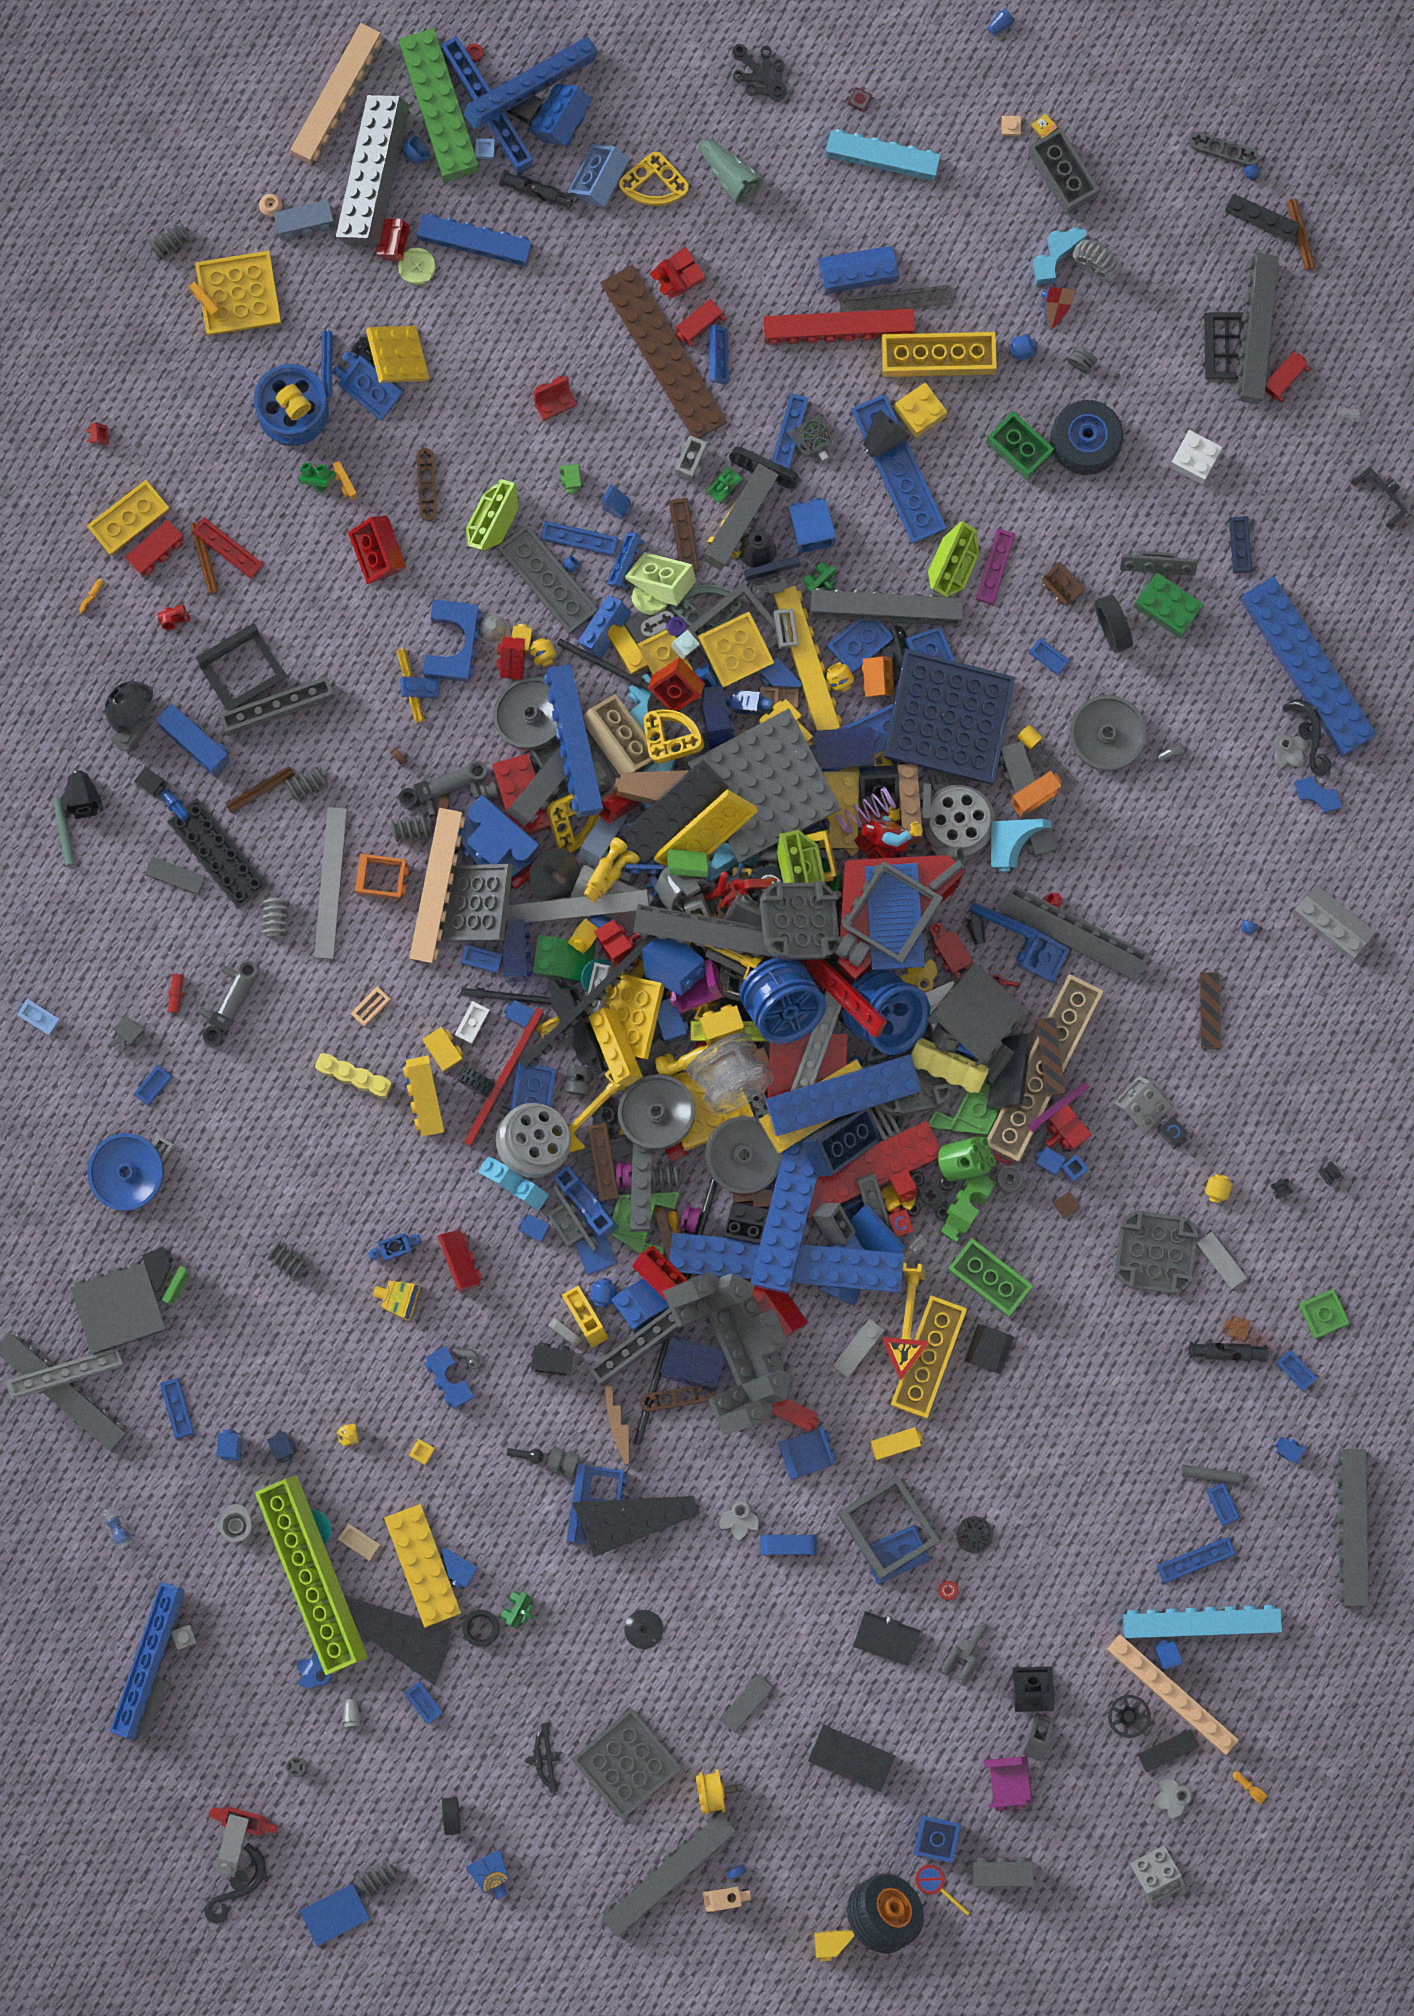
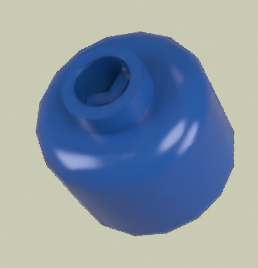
M1029 334L1014 337L1011 344H1009L1012 357L1018 361L1034 357L1035 350L1038 349L1036 339H1031Z
M601 1278L600 1281L593 1282L590 1294L591 1300L594 1301L593 1304L600 1307H609V1305L613 1304L611 1299L616 1296L617 1287L608 1278Z

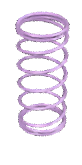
M885 787L882 788L880 791L886 808L874 794H872L871 797L877 813L865 799L862 800L868 818L864 815V813L856 804L853 805L859 824L847 809H845L844 812L850 829L841 819L838 813L837 815H835L846 836H848L850 833H853V829L850 824L847 813L851 816V818L858 825V827L862 828V824L859 819L856 808L870 823L871 819L867 811L865 802L873 811V813L878 818H880V814L876 806L874 797L880 803L883 809L887 813H889V809L883 795L884 792L891 807L893 809L896 808L894 801L892 800L890 794L888 793Z

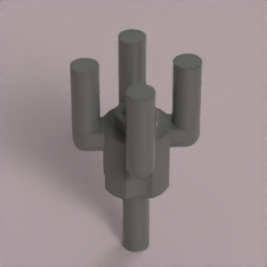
M981 1622L971 1640L964 1639L960 1647H953L941 1667V1673L948 1676L957 1662L964 1666L958 1677V1683L962 1686L966 1685L977 1667L976 1657L981 1650L977 1644L987 1629V1624Z

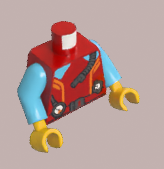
M890 807L889 816H884L880 820L871 819L869 825H863L861 833L876 845L906 851L908 842L912 839L911 836H919L923 830L919 822L910 824L911 831L901 827L894 822L901 817L900 809L896 810V808Z

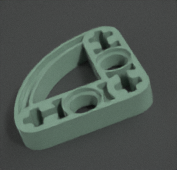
M717 585L695 586L680 601V603H684L683 608L686 611L688 608L691 609L685 617L682 616L684 614L683 610H676V605L671 604V609L676 616L684 619L685 623L690 626L693 624L688 620L691 614H696L699 618L703 614L687 601L689 598L701 594H715L726 597L732 591ZM739 596L736 598L737 607L732 606L729 609V612H732L731 614L725 609L720 611L726 615V619L723 622H718L714 616L704 626L714 629L728 622L741 608V598ZM702 627L696 631L698 635L705 632Z

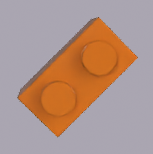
M882 656L863 659L862 672L864 674L863 690L865 697L893 696L892 657Z

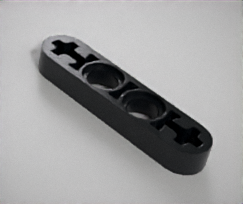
M734 447L729 455L732 463L750 472H754L757 467L752 461L774 470L778 474L775 481L785 488L793 489L799 481L798 474L793 470L743 447Z

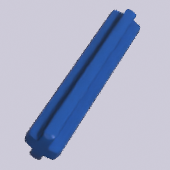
M330 330L323 331L321 382L325 389L326 398H331L333 334Z
M973 903L970 907L971 913L1031 940H1036L1039 935L1038 930L978 903Z

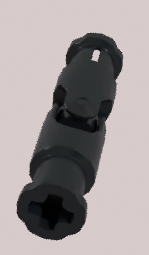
M505 169L499 181V186L511 187L516 192L534 198H541L543 201L553 205H562L567 210H570L575 197L573 193L571 195L564 193L559 188L543 185L522 175L516 176L508 173ZM533 184L532 192L528 191L525 187Z
M1189 1342L1188 1357L1190 1359L1193 1357H1204L1207 1360L1251 1361L1252 1359L1266 1362L1268 1346L1217 1342L1196 1344ZM1235 1350V1351H1237L1238 1353H1237V1354H1232V1351Z

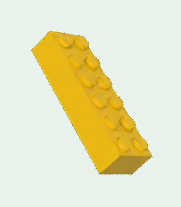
M995 332L882 335L883 377L995 375L996 373Z
M930 1295L914 1340L928 1341L929 1345L902 1380L899 1379L890 1404L891 1407L923 1419L928 1418L967 1308Z

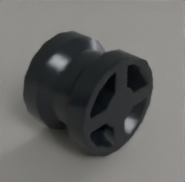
M1332 1161L1327 1164V1167L1318 1170L1327 1185H1331L1333 1180L1342 1177L1339 1169Z
M1288 1178L1270 1185L1271 1189L1275 1191V1199H1280L1294 1193L1293 1189L1289 1187Z

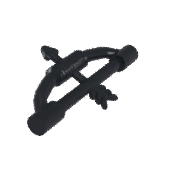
M542 1723L535 1739L534 1758L529 1756L525 1759V1762L528 1764L535 1762V1769L541 1781L549 1788L550 1793L558 1792L552 1761L561 1760L558 1757L560 1752L551 1753L549 1723ZM544 1735L546 1756L542 1757L540 1740L541 1736ZM542 1760H547L550 1781H547L543 1773Z

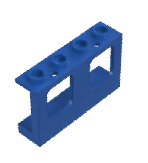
M584 1464L577 1465L572 1502L606 1501L590 1497L591 1481L594 1475L617 1478L619 1484L616 1500H624L625 1494H621L622 1486L626 1487L627 1475H624V1470L586 1466ZM572 1505L567 1542L587 1545Z

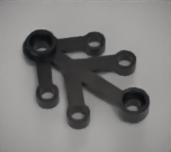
M735 45L732 50L733 57L736 60H743L755 74L736 70L733 73V80L737 83L742 81L765 83L767 87H756L753 83L747 84L746 94L749 96L759 94L769 95L771 99L776 101L784 99L787 89L782 83L783 60L776 59L773 62V69L775 70V79L773 81L769 77V57L772 54L769 46L761 48V69L747 54V48L744 45ZM742 49L743 52L739 54L736 50ZM768 50L769 54L765 55L763 51ZM780 63L782 67L777 68L775 65ZM741 74L742 78L737 79L735 76ZM753 87L755 90L753 92H749L748 88ZM776 88H779V89L781 90V92H780V93H776V92H774V90H775Z

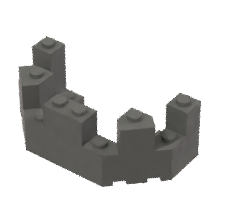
M707 1272L666 1289L663 1293L678 1327L708 1314L737 1383V1386L708 1399L723 1435L753 1427L767 1420V1417L770 1416L772 1405L786 1400L792 1374L783 1370V1364L777 1352L778 1349L788 1345L774 1309L760 1312L755 1297L752 1294L755 1284L733 1273L718 1277Z

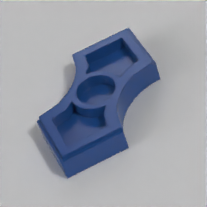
M1313 776L1294 781L1299 800L1313 801L1321 808L1323 813L1342 808L1337 789L1328 790L1322 788L1315 782Z

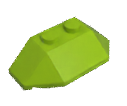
M500 479L496 485L483 494L466 527L467 545L469 547L484 551L502 543L518 511L517 485L515 483Z
M964 521L957 524L943 537L928 570L931 589L943 597H949L965 588L979 557L977 530Z
M800 830L781 833L777 855L783 883L825 882L818 844Z

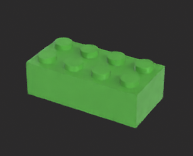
M971 1238L947 1269L949 1273L1007 1318L1010 1317L1033 1287L1031 1283L973 1238Z

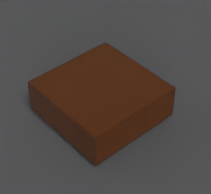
M1070 1192L1053 1202L1063 1219L1080 1208Z

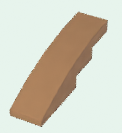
M605 1386L610 1428L624 1464L629 1465V1425H621V1405H613V1386Z

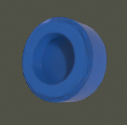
M744 1864L729 1869L726 1871L728 1879H734L746 1873L747 1870Z

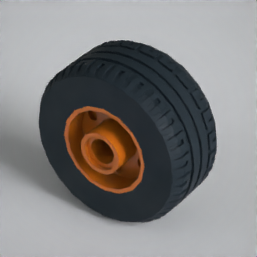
M886 1873L877 1874L856 1887L849 1897L847 1915L851 1930L855 1937L867 1948L884 1954L894 1953L910 1944L921 1933L924 1922L921 1900L914 1888L902 1878Z

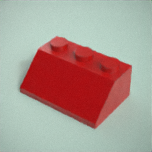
M388 515L370 517L348 532L367 584L395 575L406 568Z
M460 1230L438 1235L437 1237L458 1292L462 1293L480 1286V1280H483L480 1270H475L473 1263L476 1260L473 1252H468L466 1247L469 1244L466 1233L461 1234Z
M754 1287L752 1294L755 1297L760 1312L774 1309L786 1338L808 1323L788 1294Z

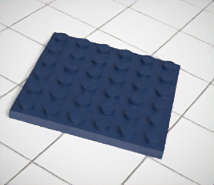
M906 649L903 655L883 758L993 785L1015 677Z

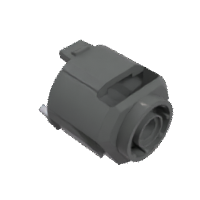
M667 866L661 872L655 890L660 895L661 902L668 910L686 913L685 899L701 893L704 896L706 893L713 892L715 888L706 877L670 875ZM718 898L706 901L712 913H715L720 901Z

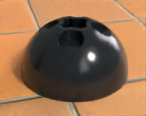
M128 681L121 683L113 689L105 703L106 719L113 730L123 732L141 718L152 700V687L142 682Z

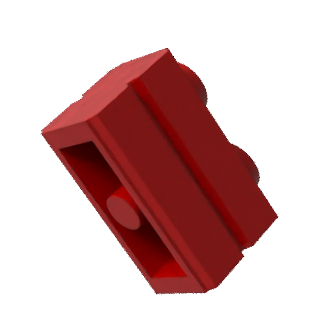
M385 218L379 246H376V255L383 260L403 261L410 224L402 219Z
M504 636L502 643H498L497 655H500V659H497V670H500L501 678L521 680L525 670V639H514L513 637Z

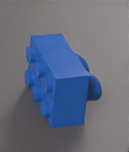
M556 83L551 89L547 100L542 104L537 117L532 121L529 131L544 143L568 146L572 141L576 126H580L584 121L585 111L592 98L579 86Z

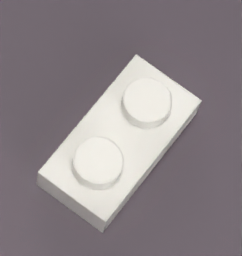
M472 1001L455 1036L473 1044L490 1010Z

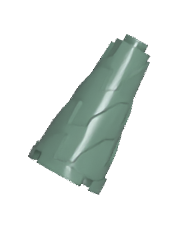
M705 139L701 142L700 152L711 167L713 174L720 181L723 189L736 205H742L749 201L746 196L751 193L754 196L757 194L764 182L763 177L748 164L745 165L734 153L731 154L713 139Z

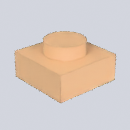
M1002 116V136H1021V116Z

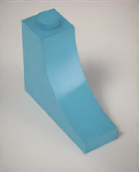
M1051 820L991 821V867L998 868L999 872H1008L1010 868H1017L1018 856L1024 843L1034 833L1042 829L1051 828Z

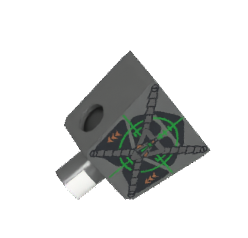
M823 413L787 431L804 456L814 453L819 462L829 457L824 447L832 443V438Z

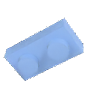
M29 999L25 1001L17 1013V1016L49 1036L60 1021L59 1018Z

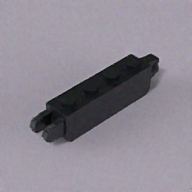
M562 977L549 979L548 987L552 994L549 999L560 1022L583 1000L578 988L569 987ZM584 1013L579 1018L581 1020L579 1024L574 1028L570 1027L566 1033L581 1065H587L593 1075L596 1076L606 1071L602 1058L604 1055L588 1018L590 1013L587 1015Z

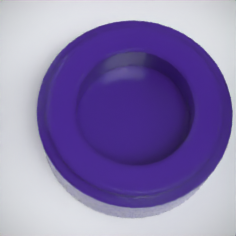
M672 617L667 622L666 629L670 635L680 636L685 632L686 623L681 617Z

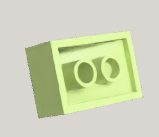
M646 552L643 553L625 576L626 580L659 601L676 606L696 582L692 564Z

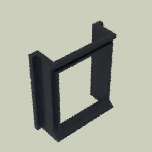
M255 623L195 657L200 669L227 711L237 708L288 677L262 639ZM254 639L276 675L231 700L209 664L249 640Z

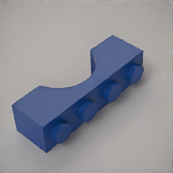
M566 1165L553 1176L561 1189L583 1212L588 1223L600 1237L605 1239L619 1227L572 1167Z

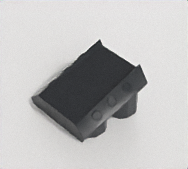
M977 1324L964 1362L1001 1374L1014 1336Z

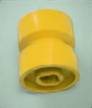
M295 384L286 386L276 396V401L282 408H286L285 412L291 420L303 417L311 408V404L305 396H301L302 392Z

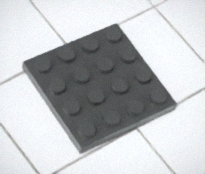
M452 865L451 873H454L452 885H448L447 892H450L449 903H445V911L447 913L445 922H443L441 941H504L513 865Z
M632 1708L571 1759L622 1820L682 1769Z

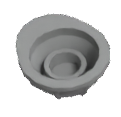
M497 613L485 614L481 617V622H477L476 629H479V638L487 644L498 646V643H502L504 636L510 637L511 635L507 621Z
M239 1504L228 1506L219 1521V1531L222 1537L231 1542L244 1540L250 1534L252 1528L251 1518L247 1509Z

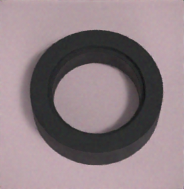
M1110 594L1095 600V610L1100 626L1113 652L1118 653L1131 648L1133 640L1130 628L1116 597Z

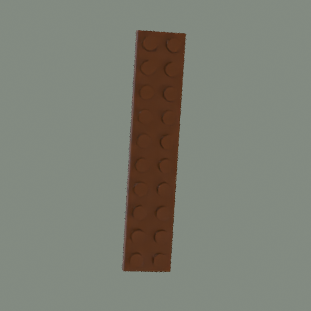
M633 264L600 282V285L690 435L699 439L726 424V419Z

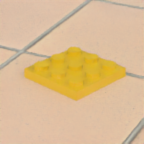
M416 326L369 327L366 329L379 383L421 382L430 379Z
M750 612L698 636L722 688L774 663Z

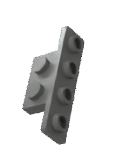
M1139 551V555L1123 554L1120 570L1195 576L1198 562L1197 559L1177 558V553Z
M555 1184L552 1188L562 1202V1205L547 1214L548 1218L567 1247L584 1237L593 1253H595L598 1243L592 1235L590 1237L587 1235L585 1230L588 1228L584 1221L577 1219L575 1216L578 1213L572 1203L568 1204L566 1202V1193Z

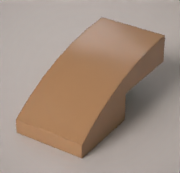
M760 687L761 695L773 700L775 704L780 700L783 702L785 697L795 709H799V689Z

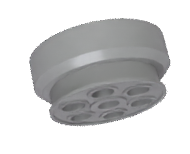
M952 785L940 789L931 797L930 826H922V829L931 847H961L964 858L980 852L990 841L991 821H995V815L991 803L980 791L965 785ZM963 798H969L972 801V804L969 806H965L962 804L961 800ZM944 800H950L953 803V806L951 808H946L943 806L942 802ZM974 813H981L983 819L980 821L973 818ZM956 815H962L964 817V822L957 823L954 820V817ZM938 817H942L945 819L946 823L944 825H938L936 824L935 819ZM973 830L976 836L969 838L966 835V831ZM954 832L957 835V839L949 840L947 834Z
M527 1103L514 1108L501 1121L496 1134V1146L500 1158L510 1170L524 1177L539 1178L551 1174L565 1161L571 1147V1135L566 1121L556 1110L539 1103ZM539 1115L544 1116L546 1122L540 1121ZM521 1119H525L528 1126H524L521 1123ZM552 1129L557 1130L559 1136H555L552 1133ZM534 1133H538L541 1136V1140H537L534 1137ZM516 1137H520L523 1140V1144L518 1143ZM547 1147L553 1148L554 1154L549 1153ZM529 1151H534L536 1158L531 1157Z

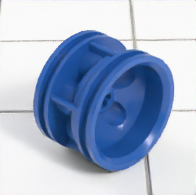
M284 364L274 367L261 377L255 388L254 407L259 423L267 436L275 442L287 446H299L311 442L324 430L329 417V405L321 380L310 369L296 364ZM295 384L297 386L303 384L308 386L309 389L307 392L302 393L301 396H305L309 403L316 407L315 411L297 419L295 426L288 427L284 424L285 418L288 416L285 412L286 408H282L276 401L278 393H275L274 390L282 385ZM277 403L280 407L279 411L276 414H269L267 412L268 406Z
M886 969L871 970L853 983L852 987L887 1023L879 1037H873L843 1007V1021L852 1034L868 1041L871 1046L880 1052L889 1055L903 1053L920 1040L928 1025L926 1019L930 1015L929 1000L922 990L910 983L904 982L902 978ZM897 1003L896 1009L893 1012V1005Z

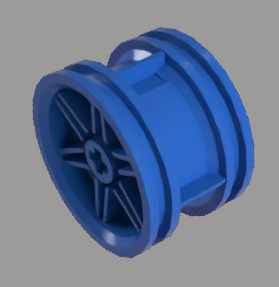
M776 958L768 960L749 973L740 988V1002L763 1038L771 1043L786 1044L803 1038L817 1027L826 1011L825 997L812 980L803 963L799 960H781Z

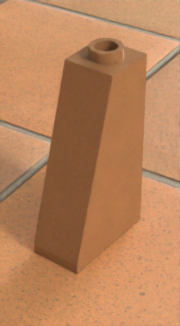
M690 770L622 773L620 778L615 780L614 789L617 790L616 796L652 805Z

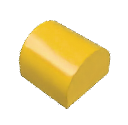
M1029 724L1020 732L1016 739L1019 742L1022 741L1024 747L1030 752L1043 737Z

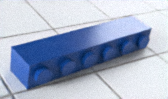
M428 213V215L422 214L417 233L419 241L527 267L532 248V241L525 236L515 237L505 231L498 233L488 227L478 228L472 223L464 222L462 224L452 218H446L445 220L431 213Z

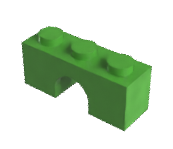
M983 1174L967 1178L963 1184L966 1186L965 1190L960 1189L955 1198L958 1200L956 1205L952 1203L946 1212L949 1214L946 1222L966 1233L979 1212L977 1208L971 1205L970 1201H975L983 1206L996 1182Z

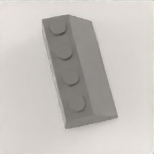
M584 865L571 897L585 896L583 893L587 889L586 885L594 873V869ZM616 880L605 894L635 891L638 889ZM649 895L650 906H652L654 897ZM637 910L601 915L612 920L614 919L617 925L621 924L624 929L633 932Z
M1318 885L1312 888L1292 913L1351 961L1354 960L1376 933Z

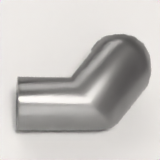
M1176 742L1168 749L1158 753L1157 757L1160 762H1164L1176 755H1182L1185 752V747L1182 743Z
M455 1347L454 1357L465 1358L471 1369L479 1366V1357L473 1349Z

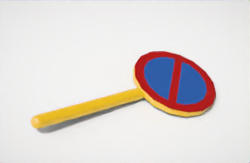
M929 1864L918 1870L915 1881L920 1891L925 1894H934L940 1891L966 1915L970 1914L969 1911L942 1888L945 1878L939 1867Z

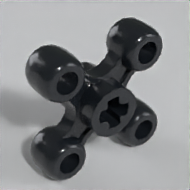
M912 1173L911 1178L920 1191V1198L914 1203L917 1211L911 1212L907 1210L908 1215L916 1217L920 1214L922 1208L929 1206L934 1209L938 1220L946 1221L949 1214L946 1213V1216H941L940 1211L944 1210L947 1212L949 1208L940 1202V1195L951 1191L955 1183L942 1177L937 1186L931 1187L926 1184L922 1173ZM914 1177H919L921 1181L916 1183ZM944 1181H949V1182H950V1186H949V1187L944 1186L943 1182H944ZM928 1192H932V1196H935V1199L932 1198V1201H928V1197H925V1194L928 1195Z

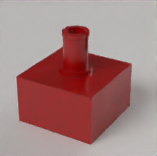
M679 657L651 676L648 689L668 710L679 711L701 696L705 683Z

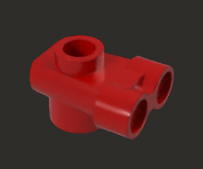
M184 604L175 606V608L166 607L162 612L157 613L158 621L164 630H173L177 627V623L190 621L189 613L186 611Z

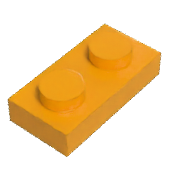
M193 282L189 285L190 292L213 319L217 318L220 315L218 303L213 298L210 300L206 294L208 292L201 284L198 286Z
M340 461L333 463V471L337 475L335 479L336 481L340 480L343 485L340 487L345 497L349 496L351 501L358 498Z

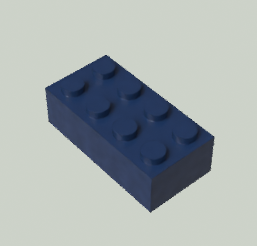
M866 1108L837 1117L802 1143L817 1177L834 1175L882 1139L870 1109Z

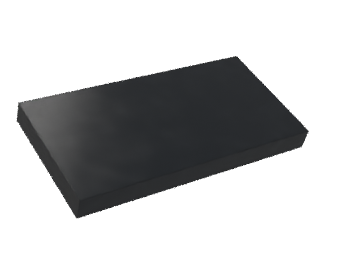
M1029 1033L1002 1038V1044L1015 1053L993 1083L990 1082L987 1108L990 1111L1023 1106L1032 1035Z

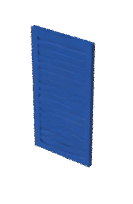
M917 863L891 865L919 883ZM865 866L866 881L870 882L874 875L871 873L876 866ZM884 871L867 898L869 932L872 940L898 955L921 919L920 895L918 891ZM922 933L902 965L871 946L872 970L924 968Z

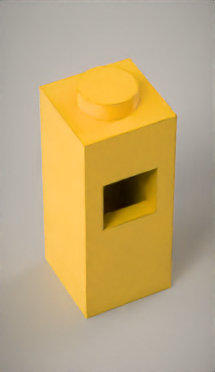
M914 1427L873 1440L870 1444L877 1461L921 1447L920 1442H923L920 1430L916 1431Z

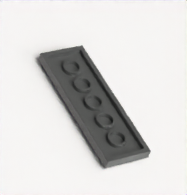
M527 524L497 547L569 635L597 613L598 609Z

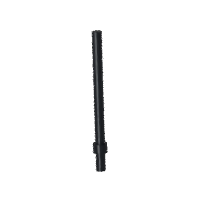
M561 638L558 640V646L633 683V686L639 689L643 688L651 692L648 689L649 683L644 678L638 675L634 676Z
M479 987L477 989L462 988L461 995L473 996L476 999L484 1000V998L551 1005L549 997L489 991Z

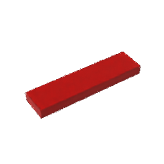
M205 517L201 519L191 532L250 579L263 566L262 562Z

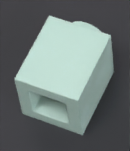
M686 630L670 646L683 660L697 649L700 644Z

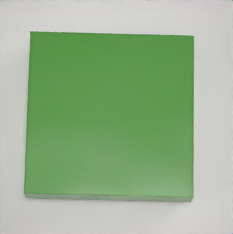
M668 849L667 857L670 875L708 877L706 852Z
M179 1267L162 1299L164 1303L171 1307L175 1304L190 1275L186 1268Z
M1335 1289L1298 1304L1314 1340L1350 1324Z

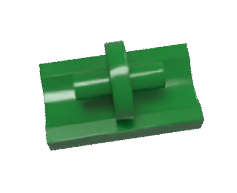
M305 462L300 468L302 475L298 480L300 484L312 485L317 492H323L329 487L330 480L337 475L335 471L328 470L326 465L320 464L313 468L311 463Z
M728 467L706 490V493L721 504L742 482L743 478Z
M822 561L815 568L821 575L817 580L811 574H808L803 579L809 594H811L812 590L822 586L827 591H834L832 586L836 581L832 577L836 574V568L833 565L829 567Z
M513 1591L509 1601L514 1603L515 1606L512 1611L507 1608L503 1609L500 1617L507 1621L506 1624L518 1629L521 1622L525 1624L528 1617L534 1620L535 1616L530 1614L534 1607L530 1605L533 1597L524 1592L518 1593Z

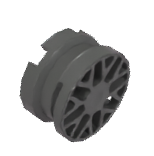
M1075 346L1073 354L1068 357L1067 361L1071 366L1078 367L1077 369L1082 373L1089 374L1091 366L1096 364L1097 358L1091 352H1086L1084 348Z

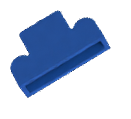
M481 795L469 809L470 819L481 825L467 840V843L477 851L475 855L483 862L486 859L490 864H501L511 852L515 859L528 861L541 847L536 840L484 795Z

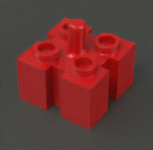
M614 919L594 931L602 950L612 962L614 968L635 949L636 946L633 942L642 937L637 932L627 937L621 924L617 925ZM639 961L634 964L636 967L640 965Z
M1068 1104L1046 1122L1048 1124L1046 1128L1053 1136L1046 1141L1049 1148L1058 1142L1064 1151L1069 1150L1071 1153L1092 1135Z

